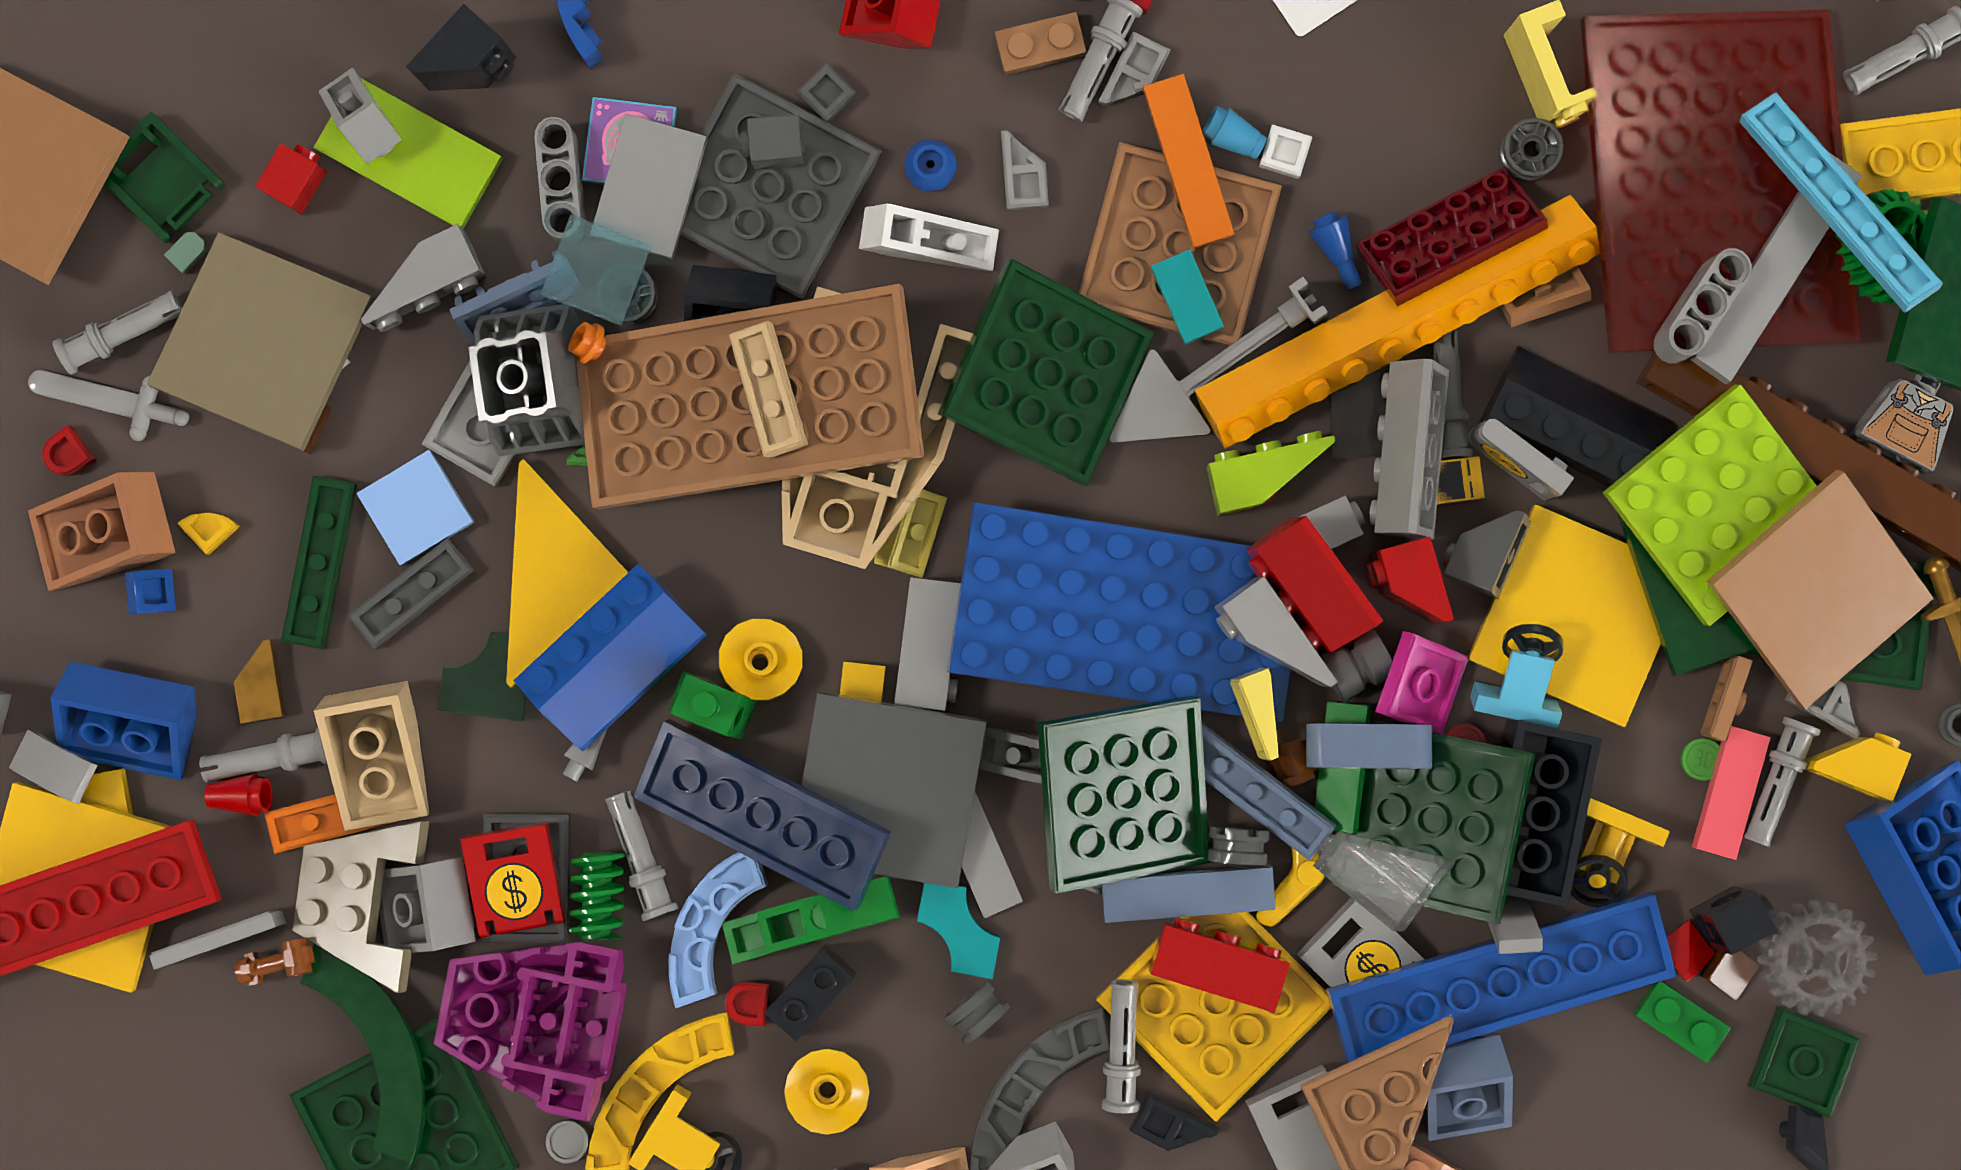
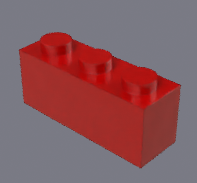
M1175 917L1173 924L1163 921L1148 970L1151 975L1275 1013L1290 965L1286 959L1280 958L1282 950L1262 943H1257L1255 950L1239 945L1241 937L1216 930L1214 937L1199 933V924Z

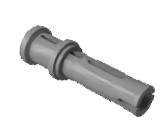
M1107 0L1109 5L1099 25L1093 26L1091 30V39L1093 41L1070 85L1071 87L1066 97H1064L1058 108V111L1066 117L1079 122L1083 121L1088 107L1116 52H1121V50L1125 49L1127 45L1125 37L1135 17L1139 18L1143 12L1142 8L1130 0Z
M1953 6L1947 10L1945 16L1928 25L1925 23L1917 25L1912 35L1905 40L1845 70L1843 78L1848 89L1851 92L1853 91L1854 95H1858L1874 84L1889 78L1924 58L1933 60L1940 57L1942 50L1961 41V8Z
M170 290L166 294L101 325L99 323H89L85 325L86 330L64 341L60 338L54 340V350L65 370L72 375L78 372L79 366L97 357L103 359L109 357L113 353L114 347L179 317L182 305L175 296V293Z
M1788 717L1783 718L1782 723L1785 727L1776 750H1771L1769 757H1771L1769 761L1773 762V765L1759 797L1748 830L1744 834V838L1767 847L1771 846V840L1797 773H1802L1807 768L1808 763L1805 761L1812 740L1814 737L1819 736L1821 732L1818 728Z
M317 727L315 732L300 736H292L290 733L283 734L277 739L276 743L210 756L205 755L200 757L199 766L200 768L218 766L217 769L201 772L203 780L206 783H210L215 780L282 767L284 770L291 772L296 771L299 765L321 761L326 765L327 761Z
M631 790L605 799L632 876L629 877V885L631 888L636 889L644 911L641 915L642 921L644 922L679 909L677 902L671 901L663 879L666 875L665 869H662L661 865L657 866L651 852Z
M1117 979L1111 981L1110 1059L1105 1060V1064H1103V1073L1107 1075L1106 1098L1102 1100V1109L1112 1113L1125 1114L1137 1112L1140 1106V1102L1136 1099V1077L1141 1074V1066L1135 1060L1138 983L1134 980Z

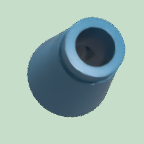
M1218 105L1211 112L1202 130L1203 136L1209 140V145L1249 156L1253 159L1259 156L1267 140L1266 136L1260 134L1257 129L1230 107L1223 109Z

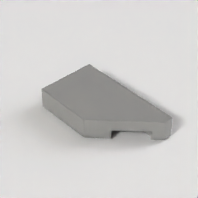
M1132 32L1098 104L1106 106L1144 93L1143 86L1156 82L1170 54V49Z
M1841 681L1835 683L1806 709L1799 707L1789 693L1784 699L1851 739H1857L1860 735L1849 703L1851 700L1847 686Z

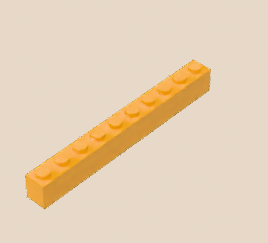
M1569 195L1540 210L1547 218L1548 228L1399 306L1384 291L1196 389L1195 393L1202 413L1225 449L1238 442L1245 441L1268 426L1287 419L1291 414L1313 403L1322 401L1328 395L1351 383L1362 380L1366 375L1386 366L1390 362L1400 360L1403 356L1426 344L1437 341L1441 336L1460 326L1475 321L1483 314L1503 304L1512 302L1516 297L1531 289L1550 282L1556 276L1578 265L1587 263L1591 258L1600 254L1596 225L1574 198Z

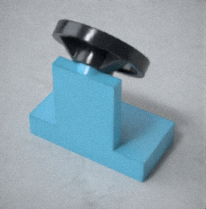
M1522 624L1509 629L1504 634L1502 650L1509 658L1502 686L1498 687L1474 681L1470 695L1474 711L1558 729L1562 717L1561 708L1557 699L1545 697L1554 663L1563 654L1564 642L1561 635L1555 630L1539 624ZM1521 634H1540L1549 637L1553 641L1543 642L1538 638H1525ZM1510 639L1514 640V642L1519 648V651L1511 649L1508 646V641Z

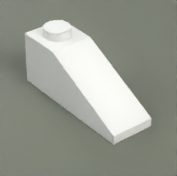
M886 203L865 207L859 249L896 258L993 271L999 230Z

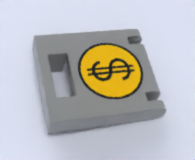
M1496 419L1485 420L1468 433L1467 440L1472 447L1544 501L1561 496L1574 479L1573 476L1566 472L1568 465L1557 457H1554L1551 461Z
M1356 893L1297 953L1330 987L1424 960ZM1351 918L1361 928L1331 958L1322 947Z

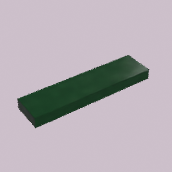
M313 476L281 642L326 649L358 484Z

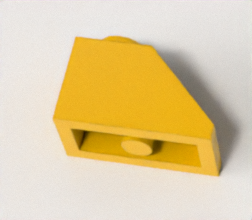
M1875 733L1874 738L1858 737L1805 759L1808 763L1806 770L1878 800L1893 802L1911 753L1898 749L1900 741L1880 733Z

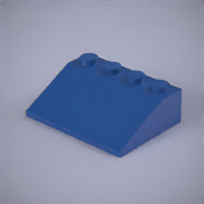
M1955 760L1898 790L1893 802L1880 800L1844 824L1925 975L1961 969V763L1959 760Z

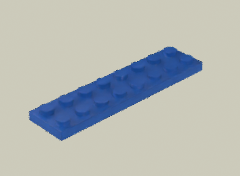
M1649 892L1538 925L1543 937V950L1540 952L1499 954L1494 939L1327 988L1346 1062H1351L1451 1014L1454 1018V1023L1446 1046L1676 977L1656 896Z

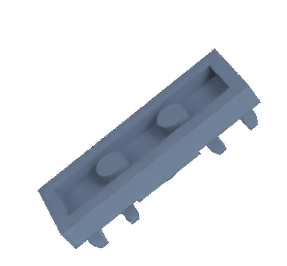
M558 251L552 252L554 261L540 267L537 260H534L531 263L533 271L525 272L488 289V292H485L481 286L475 288L478 296L466 302L463 301L460 295L456 296V306L451 308L450 312L454 322L470 344L475 341L474 329L481 315L552 306L583 292L580 280L566 256L562 257Z

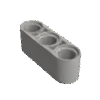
M549 117L543 119L537 125L534 135L542 222L544 229L555 241L563 245H572L580 241L586 232L579 142L577 135L565 120L559 117ZM555 131L566 132L567 136L564 145L556 149L547 147V139L551 133ZM560 172L569 173L571 177L570 183L564 190L556 191L551 189L553 176ZM565 213L574 215V225L569 231L560 233L555 230V221L560 215Z
M1728 248L1706 260L1701 265L1656 333L1654 350L1661 360L1676 364L1699 353L1704 348L1751 275L1752 264L1749 257L1743 251L1737 248ZM1720 263L1726 265L1730 270V280L1725 279L1719 271ZM1697 297L1707 303L1708 315L1703 314L1696 305ZM1674 332H1678L1684 337L1686 341L1685 350L1675 344Z

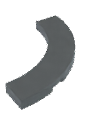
M1102 1006L1081 1012L1049 1028L1024 1047L1009 1063L990 1092L978 1120L972 1147L970 1170H988L1012 1141L1019 1136L1022 1125L1031 1108L1043 1093V1090L1056 1077L1077 1063L1110 1050V1036Z

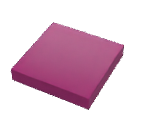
M1403 631L1375 712L1408 725H1432L1433 733L1443 734L1469 657L1414 633Z

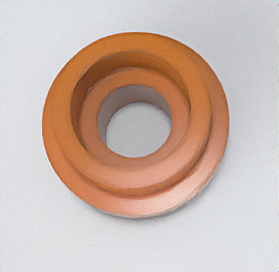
M583 322L577 327L568 344V351L574 354L576 361L585 364L590 359L596 360L602 354L607 342L606 338H604V327L597 323L591 325L587 322Z

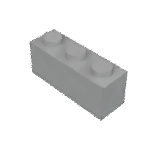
M910 577L894 704L946 711L947 702L955 703L958 678L950 677V673L947 670L960 583Z

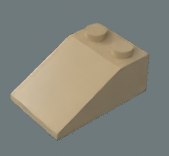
M408 681L324 696L314 709V714L344 831L428 816L429 806L418 722Z

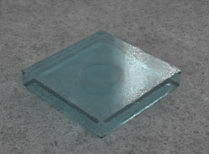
M571 214L540 295L621 326L651 245Z

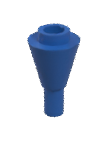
M1333 211L1313 220L1315 228L1308 233L1331 263L1337 266L1346 289L1349 290L1362 284L1352 260L1353 251L1347 215L1338 217L1337 212Z

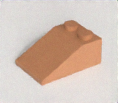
M117 472L28 510L48 591H56L143 566L176 553L155 472Z

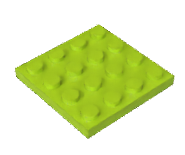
M1734 384L1607 488L1603 494L1702 624L1710 627L1728 610L1706 581L1816 487V484L1742 385Z

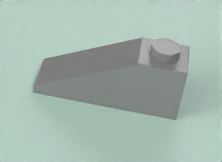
M1265 577L1253 578L1214 607L1220 615L1216 618V622L1230 640L1235 637L1238 642L1319 686L1332 687L1337 683L1333 674Z

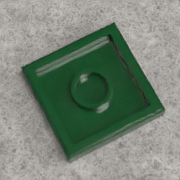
M1777 1006L1747 1086L1831 1118L1861 1038Z

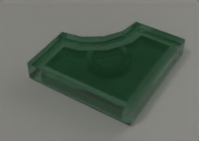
M491 632L486 648L475 660L461 667L443 668L438 711L524 721L527 696L518 685L511 689L506 683L509 634Z

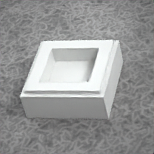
M1272 124L1259 167L1299 179L1312 136Z

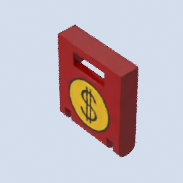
M548 821L465 835L460 839L480 938L490 936V920L494 922L497 935L548 926V910L553 911L556 925L566 922ZM522 837L526 838L527 853L488 859L491 856L489 843Z

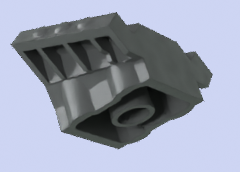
M571 303L481 315L478 318L474 329L476 346L468 347L478 419L481 422H487L489 440L499 456L585 445L576 360L574 359V354L568 351L570 338L580 324V320Z

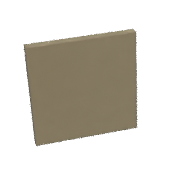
M218 232L147 385L304 452L363 325L361 318L372 305L374 298Z

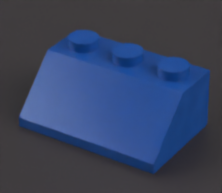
M70 661L50 697L56 744L77 752L93 763L182 781L185 775L197 719L195 687Z

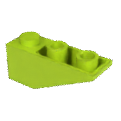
M1316 431L1297 436L1298 443L1282 447L1280 440L1255 446L1257 453L1240 456L1239 450H1231L1214 455L1215 462L1209 463L1206 469L1217 517L1259 508L1335 442L1334 435L1323 438L1322 431Z

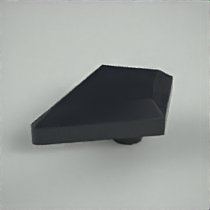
M1789 1106L1788 1121H1782L1779 1126L1781 1137L1787 1138L1786 1150L1808 1170H1828L1829 1164L1822 1115L1806 1108Z

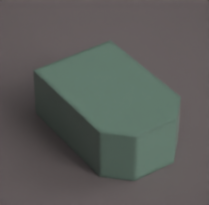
M186 232L164 256L182 273L187 274L208 252V243L199 234Z

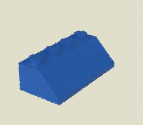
M638 563L513 681L553 725L577 748L584 751L705 638L707 634L661 582Z

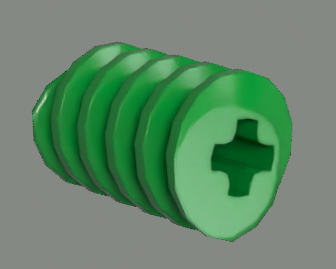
M586 852L582 856L571 859V865L583 869V872L570 877V882L582 886V890L570 894V899L582 903V907L570 911V916L582 920V924L569 928V933L588 940L623 939V936L611 932L612 929L623 925V919L611 915V913L624 908L622 901L612 898V895L624 891V885L612 881V878L624 874V868L613 864L612 861L625 857V853Z

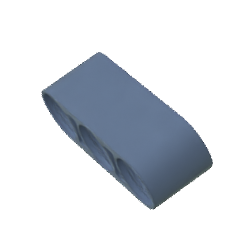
M1306 724V767L1432 769V725Z

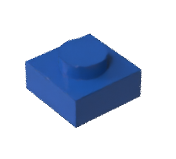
M172 569L125 573L129 615L176 611Z

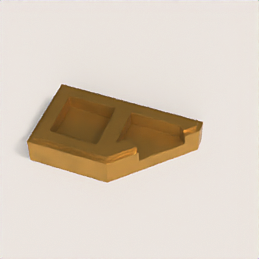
M273 639L262 641L234 681L240 724L286 716Z

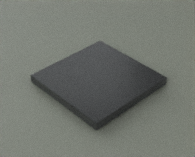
M733 73L701 132V135L707 136L708 140L680 236L745 271L777 275L776 287L803 301L882 156V151ZM798 114L801 121L805 165L754 169L750 157L743 158L741 147V132L748 131L747 119Z
M818 691L802 786L892 831L874 874L958 888L987 720Z

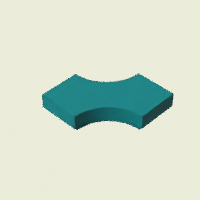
M924 883L917 922L932 927L943 937L951 955V972L993 979L1000 936L983 929L974 920L967 905V887L958 885V888Z

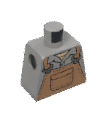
M1916 374L1912 383L1903 379H1897L1889 382L1883 388L1848 437L1858 443L1863 440L1876 445L1883 450V456L1896 463L1908 464L1917 469L1921 474L1934 471L1954 410L1953 405L1935 396L1941 383Z

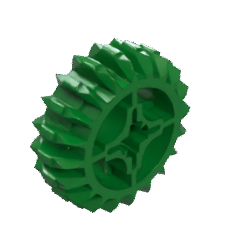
M1884 189L1867 194L1866 196L1916 252L1928 210L1921 209L1920 198L1912 199L1907 191L1899 192L1894 189ZM1836 235L1835 237L1842 243V248L1836 254L1844 258L1845 265L1841 270L1849 271L1851 275L1849 285H1859L1860 296L1870 297L1873 303L1879 302L1886 305H1896V302Z

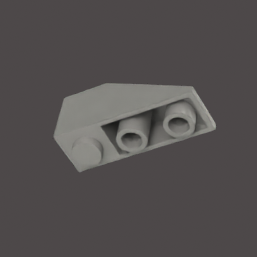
M456 224L419 242L361 318L363 325L372 330L378 328L380 332L387 331L400 325L403 322L401 317L416 310L420 314L430 311L441 304L440 298L452 292H455L456 295H462L478 287L479 283L477 280L486 277V274L465 230Z

